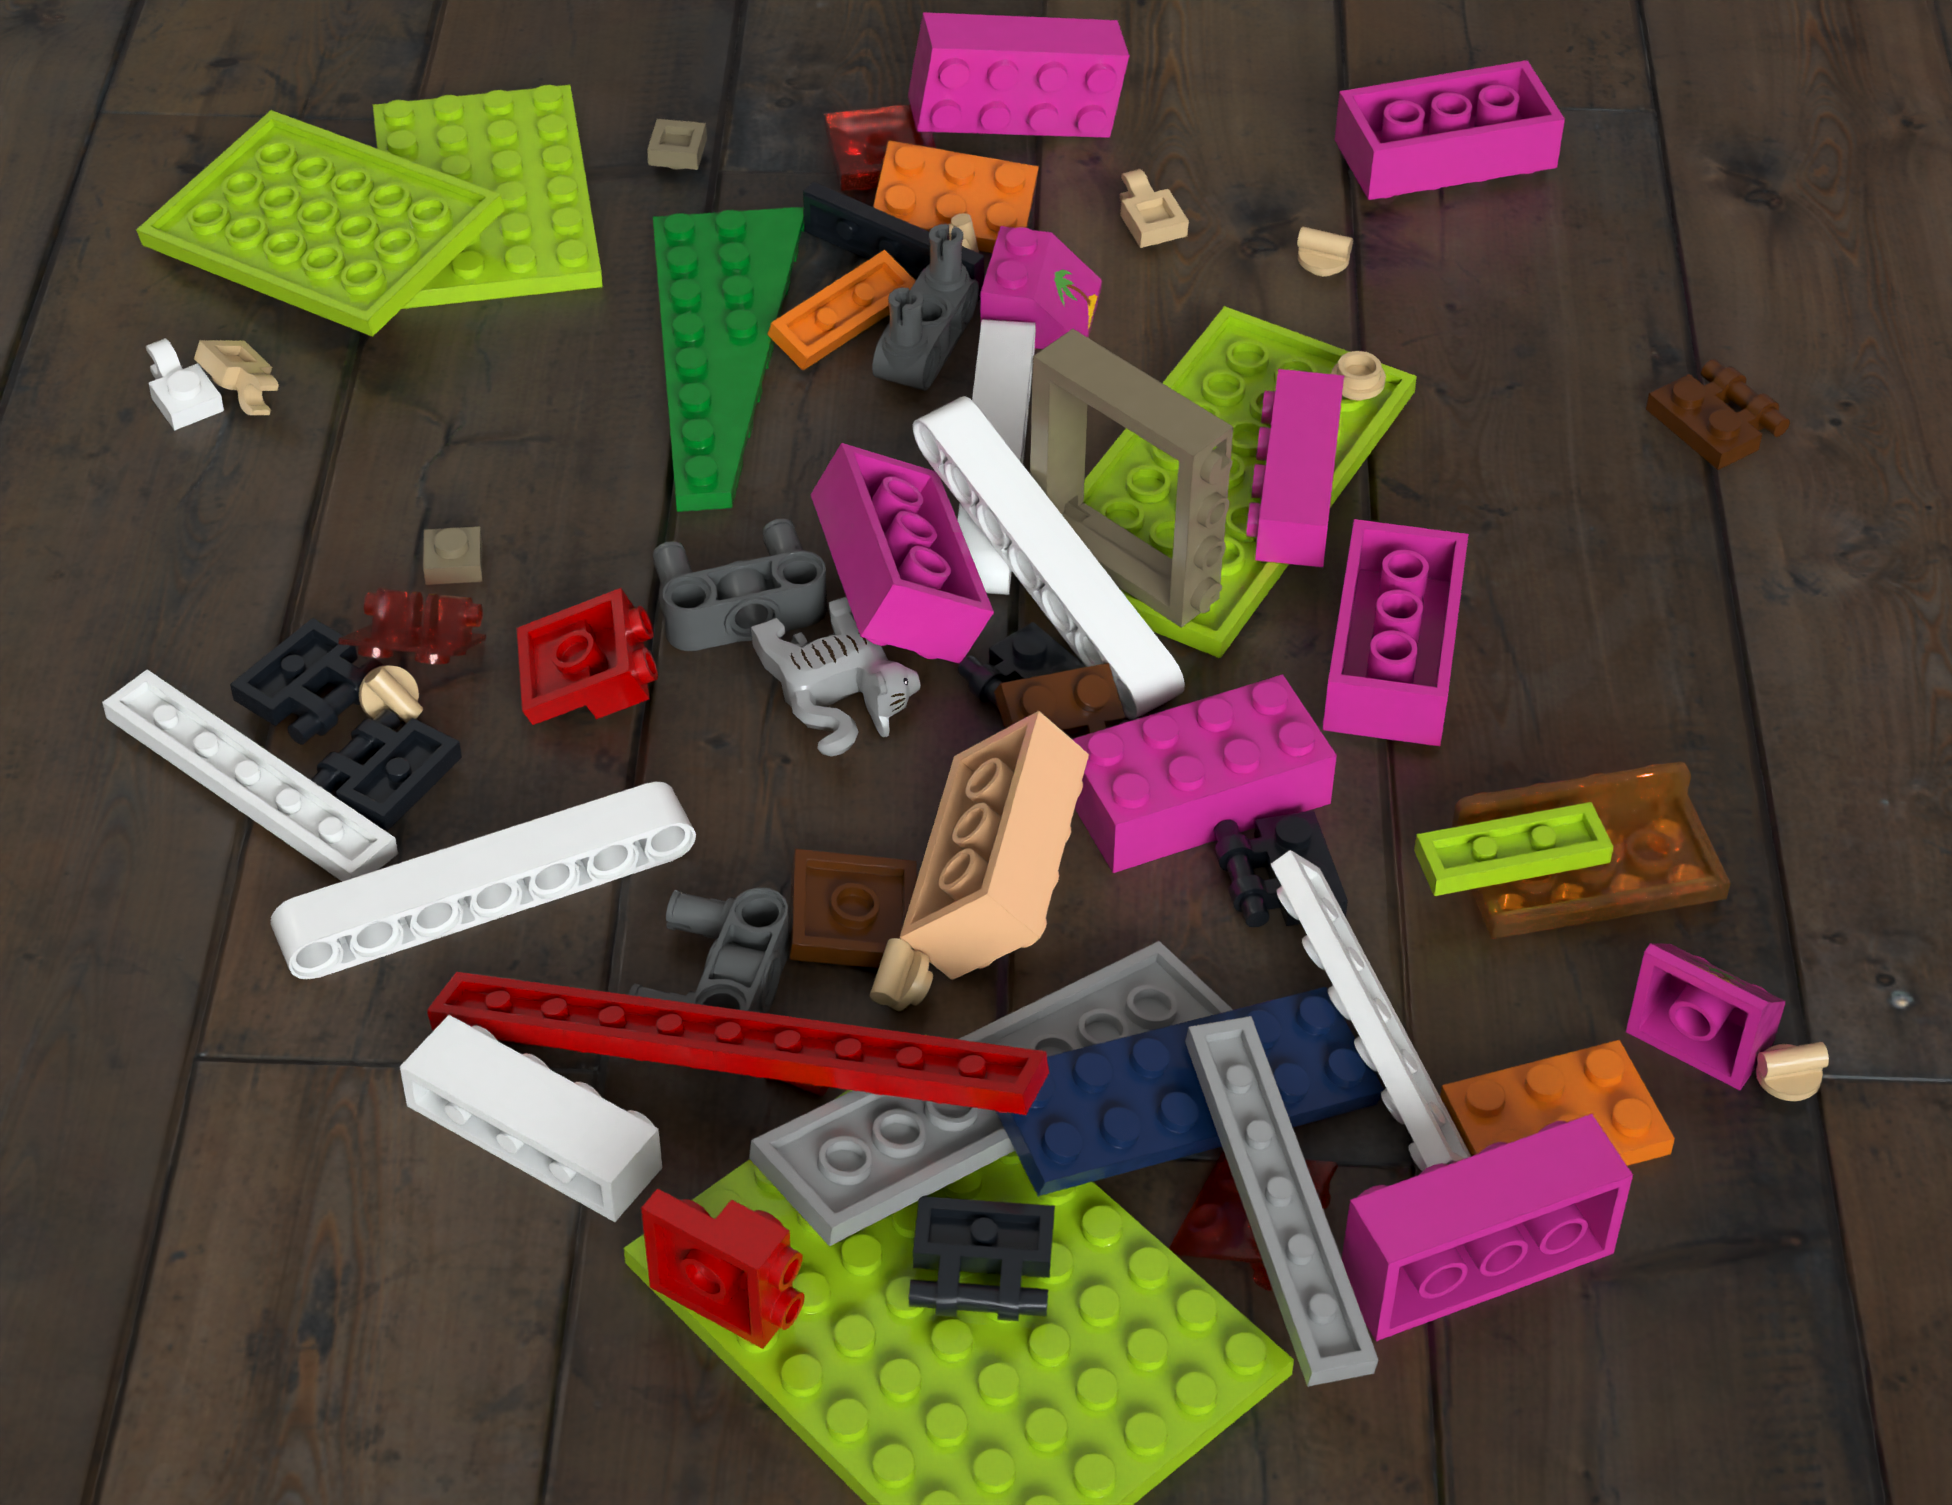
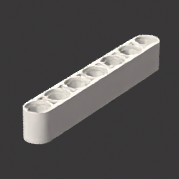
M982 319L972 401L1023 464L1033 373L1036 324L1035 322ZM959 503L957 521L986 593L1009 595L1012 570Z
M962 396L914 420V437L924 457L1086 667L1109 663L1125 717L1130 720H1136L1182 694L1185 690L1184 678L1172 655L977 405L970 398Z
M664 782L646 783L293 897L275 909L271 916V926L292 975L300 979L320 978L671 862L682 857L690 850L695 842L696 833L672 787Z

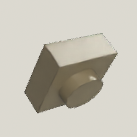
M657 119L647 148L648 165L668 167L676 170H698L707 141L706 123Z
M480 526L424 530L423 571L426 585L482 582V536Z

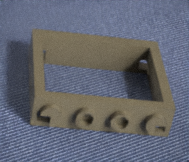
M1071 329L1033 356L1030 475L1118 587L1181 628L1200 613L1210 611V605L1219 599L1220 591L1222 590L1220 583L1222 559L1226 548L1224 534L1226 514L1229 508V500L1227 499L1229 473L1233 462L1231 460L1233 426L1078 331ZM1087 405L1095 408L1179 461L1172 559L1084 503Z

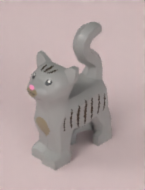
M847 597L829 602V612L834 633L808 644L802 632L794 634L791 642L780 639L785 634V627L778 618L751 627L753 647L764 668L781 682L785 702L792 707L793 714L809 728L833 731L832 734L820 740L817 747L822 755L831 757L841 755L849 750L854 744L859 731L855 721L849 715L838 708L828 707L829 705L857 692H862L866 708L878 733L882 737H887L890 732L889 717L906 708L909 697L920 690V680L916 671L898 662L889 661L882 646L873 644L867 639L860 637Z

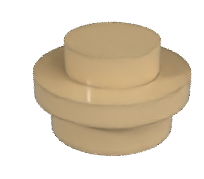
M1352 351L1344 354L1331 372V374L1344 375L1342 396L1351 400L1361 401L1379 395L1385 387L1386 375L1382 369L1381 362L1376 356L1368 352Z

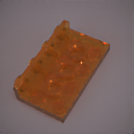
M1684 762L1652 764L1643 768L1606 774L1597 773L1588 777L1551 783H1536L1527 787L1503 791L1481 792L1460 799L1455 805L1452 828L1592 802L1614 846L1611 862L1608 864L1471 889L1491 938L1496 939L1727 899L1731 883L1687 794L1691 779V773Z

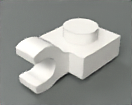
M166 338L146 346L147 352L155 363L150 366V370L156 380L148 382L151 398L174 431L224 411L221 394L198 363L183 369L174 348Z

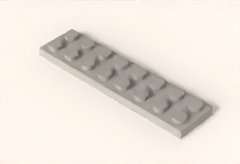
M1158 941L959 1038V1040L1046 1051L1047 1056L1233 1009ZM851 1091L751 1140L749 1159L822 1239L831 1246L918 1201L922 1196L926 1197L1015 1151L996 1111Z

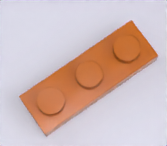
M883 250L771 322L767 335L804 371L889 315V294L898 288H909L910 291L916 280L886 250Z

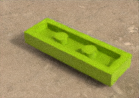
M1592 802L1416 834L1414 852L1433 895L1438 896L1608 864L1611 862L1614 846Z

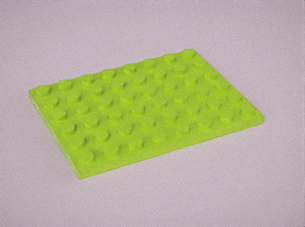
M847 1090V1091H845L844 1093H842L841 1095H839L837 1098H839V1097H841V1096H843V1095H845V1094H847V1093H849V1092H851V1091H853V1090ZM1016 1151L999 1158L926 1197L1055 1206L1050 1278L1022 1276L1021 1286L1025 1288L1048 1289L1047 1317L1019 1315V1321L998 1320V1313L958 1310L957 1317L936 1316V1309L909 1307L910 1280L938 1281L939 1270L913 1268V1247L919 1200L829 1246L750 1159L696 1196L692 1201L702 1206L714 1219H716L731 1199L752 1211L762 1210L776 1217L785 1228L790 1230L791 1248L802 1253V1264L793 1281V1287L804 1293L803 1307L792 1326L787 1330L779 1329L764 1349L650 1288L644 1234L624 1247L625 1264L867 1505H1134L1289 1378L1293 1371L1294 1359L1094 1182L1037 1196ZM961 1272L960 1283L1000 1286L1001 1274Z

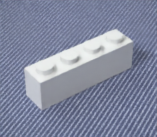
M448 1015L400 1066L406 1103L409 1108L613 1222L619 1219L662 1169L659 1129L646 1116L634 1110L625 1111L603 1099L590 1085L583 1082L574 1083L550 1070L538 1057L529 1053L522 1055L498 1042L483 1027L477 1025L471 1027Z

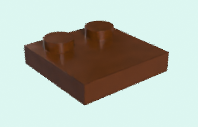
M795 849L791 869L789 960L879 968L888 940L891 938L900 939L917 881V861Z

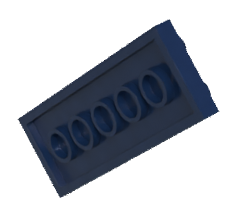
M1322 987L1047 1056L1049 1074L1027 1115L997 1112L1037 1196L1222 1147L1185 1043L1188 1027L1252 1016L1292 1127L1374 1106L1380 1100L1381 1092L1384 1089L1375 1072L1359 1055L1354 1044L1355 1037L1344 1017L1331 1001L1327 987Z

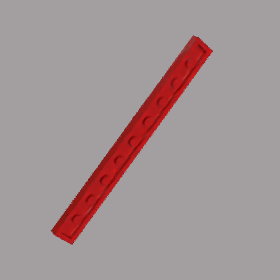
M456 972L427 1009L433 1031L450 1015L471 1027L477 1025L485 1028L497 1040L517 1042L525 1045H538L581 1053H594L638 1061H650L692 1067L694 1069L748 1075L756 1078H769L811 1084L813 1086H825L876 1095L930 1101L938 1104L993 1110L1001 1113L1027 1115L1049 1074L1046 1051Z

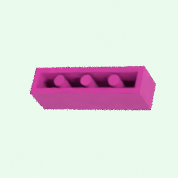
M1278 369L1276 390L1264 391L1261 423L1271 424V428L1260 427L1256 460L1266 461V465L1255 464L1251 498H1259L1261 503L1250 502L1246 536L1257 537L1256 561L1323 567L1344 375Z

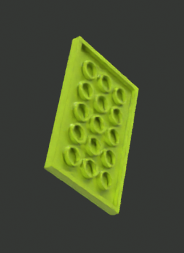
M543 85L538 88L513 91L494 90L488 93L464 96L444 95L439 98L414 101L394 100L385 104L373 105L377 149L500 193L505 207V211L402 309L603 287L571 85Z
M270 110L139 226L136 231L141 244L145 247L373 337L505 211V207L500 193Z

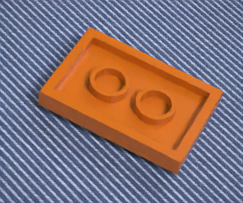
M888 141L873 208L929 232L934 226L939 224H950L951 219L955 215L969 214L972 219L978 250L993 253L1000 226L1027 228L1039 166Z
M1620 1040L1442 1085L1440 1098L1471 1156L1479 1154L1491 1144L1497 1142L1511 1143L1538 1133L1550 1123L1556 1121L1569 1122L1589 1114L1594 1116L1627 1166L1670 1155L1672 1152L1675 1138Z

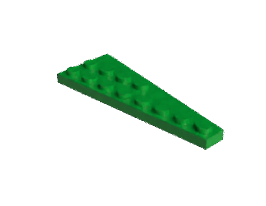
M803 207L746 211L726 210L723 212L701 214L677 213L670 216L653 217L677 512L732 508L743 468V454L747 439L752 434L757 402H760L765 370L769 368L775 342L767 334L771 322L781 317L784 297L788 295L790 288V275L793 263L797 261L799 253L798 244L801 232L804 231Z

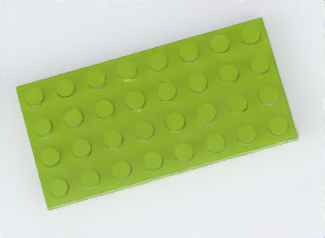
M1224 306L1164 380V385L1233 426L1231 460L1233 462L1229 473L1227 498L1229 500V508L1226 514L1224 534L1226 548L1222 559L1220 583L1222 590L1220 591L1219 599L1210 605V611L1200 613L1181 628L1119 587L1153 632L1221 658L1289 564L1256 561L1257 537L1246 536L1250 502L1261 503V499L1251 498L1255 464L1266 465V461L1256 460L1260 427L1271 428V424L1261 423L1264 391L1276 390L1278 369L1331 374L1333 367L1338 363L1340 357L1349 351ZM1381 363L1386 380L1385 387L1379 395L1361 401L1351 400L1342 396L1330 508L1415 393L1417 376ZM1126 428L1085 478L1084 503L1167 557L1173 558L1179 461Z

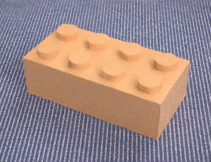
M1040 711L955 755L900 934V939L908 942L915 951L918 950L929 957V962L951 980L977 968L983 969L994 960L1021 947L1027 948L1040 939L1047 925L1046 914L1053 889L1059 879L1058 869L1065 843L1071 834L1070 824L1077 798L1083 789L1082 779L1089 754Z

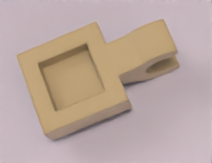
M1142 169L1122 173L1121 178L1128 192L1120 193V216L1140 248L1187 237L1189 220L1169 189L1154 192Z
M199 340L194 360L212 376L213 382L226 389L238 390L239 404L247 415H270L271 409L264 403L262 391L278 390L279 384L275 377L270 374L272 366L246 341Z

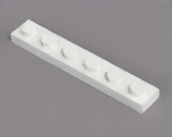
M149 670L141 673L102 702L108 720L339 880L346 881L377 871L398 854L396 838Z
M1289 850L1271 863L1282 885L1276 890L1278 898L1288 913L1296 920H1300L1307 934L1302 938V944L1307 954L1318 967L1326 970L1333 984L1328 988L1331 1001L1346 1019L1352 1021L1359 1037L1354 1040V1044L1359 1055L1373 1071H1378L1386 1087L1381 1092L1384 1104L1398 1122L1406 1125L1414 1141L1408 1146L1413 1160L1420 1170L1424 1171L1435 1164L1445 1163L1449 1165L1471 1157L1319 867Z

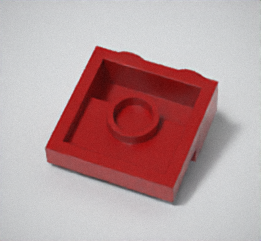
M619 588L517 628L522 712L532 725L585 705L593 716L599 719L649 700L648 683L658 679V671L650 651L644 647V641L654 637L652 623L645 609L642 606L634 607L622 588Z
M658 1188L641 1207L650 1288L762 1349L766 1347L779 1329L787 1330L791 1327L801 1312L805 1295L793 1287V1281L800 1270L803 1256L802 1253L791 1248L790 1230L785 1228L770 1213L762 1210L752 1211L732 1199L714 1219L698 1203L689 1199L679 1200Z

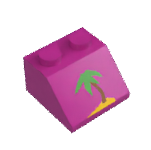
M1000 226L981 290L980 329L982 319L1035 322L1036 349H1044L1071 329L1089 338L1102 288V280L1053 233L1031 230L1024 227Z
M1650 943L1644 951L1626 1033L1740 1091L1757 1067L1758 1053L1770 1048L1774 1043L1786 1001L1768 993L1762 987L1750 984L1710 964L1704 958L1694 956L1672 944Z

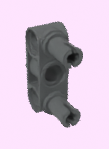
M939 224L930 230V264L921 272L910 291L909 288H898L889 294L890 323L881 335L875 349L872 367L875 378L924 391L928 390L946 360L951 356L954 347L974 315L978 301L979 284L977 280L969 278L966 267L962 264V230L954 226L951 230V241H949V225Z
M785 518L770 521L763 528V541L770 556L749 561H735L725 566L702 571H692L684 546L681 543L675 541L663 543L655 548L653 562L662 584L658 601L665 618L666 639L670 645L677 649L698 651L739 641H752L751 627L778 618L784 625L785 631L814 625L821 621L827 612L825 562L815 553L803 550L794 524L791 520Z
M761 887L746 890L738 895L737 898L729 897L727 901L704 898L675 890L670 897L667 907V929L673 931L675 929L716 939L709 951L704 973L696 992L690 991L687 995L634 984L628 995L767 1013L774 1002L780 976L789 956L790 931L786 899L778 891Z

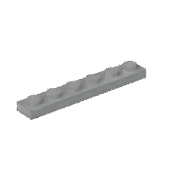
M1252 1016L1188 1027L1185 1043L1307 1387L1374 1374L1379 1359Z

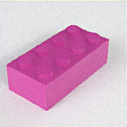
M923 12L908 91L916 129L919 132L1110 138L1129 53L1118 20Z
M1528 60L1339 91L1334 140L1367 199L1372 200L1557 168L1565 118Z
M841 443L812 491L811 498L860 637L876 645L885 646L888 644L914 651L927 659L940 658L960 664L994 611L940 476L936 471Z
M1354 519L1328 679L1322 730L1440 746L1450 684L1468 534Z
M1283 674L1072 739L1089 754L1082 779L1083 789L1077 798L1075 810L1112 873L1216 841L1214 829L1217 824L1225 820L1235 821L1241 833L1255 828L1256 819L1306 812L1331 804L1337 755Z
M1592 1114L1569 1122L1556 1121L1550 1123L1536 1134L1511 1143L1497 1142L1491 1144L1477 1155L1449 1165L1445 1163L1432 1165L1418 1176L1390 1186H1373L1362 1192L1358 1197L1350 1200L1341 1260L1364 1322L1375 1341L1614 1254L1633 1174Z

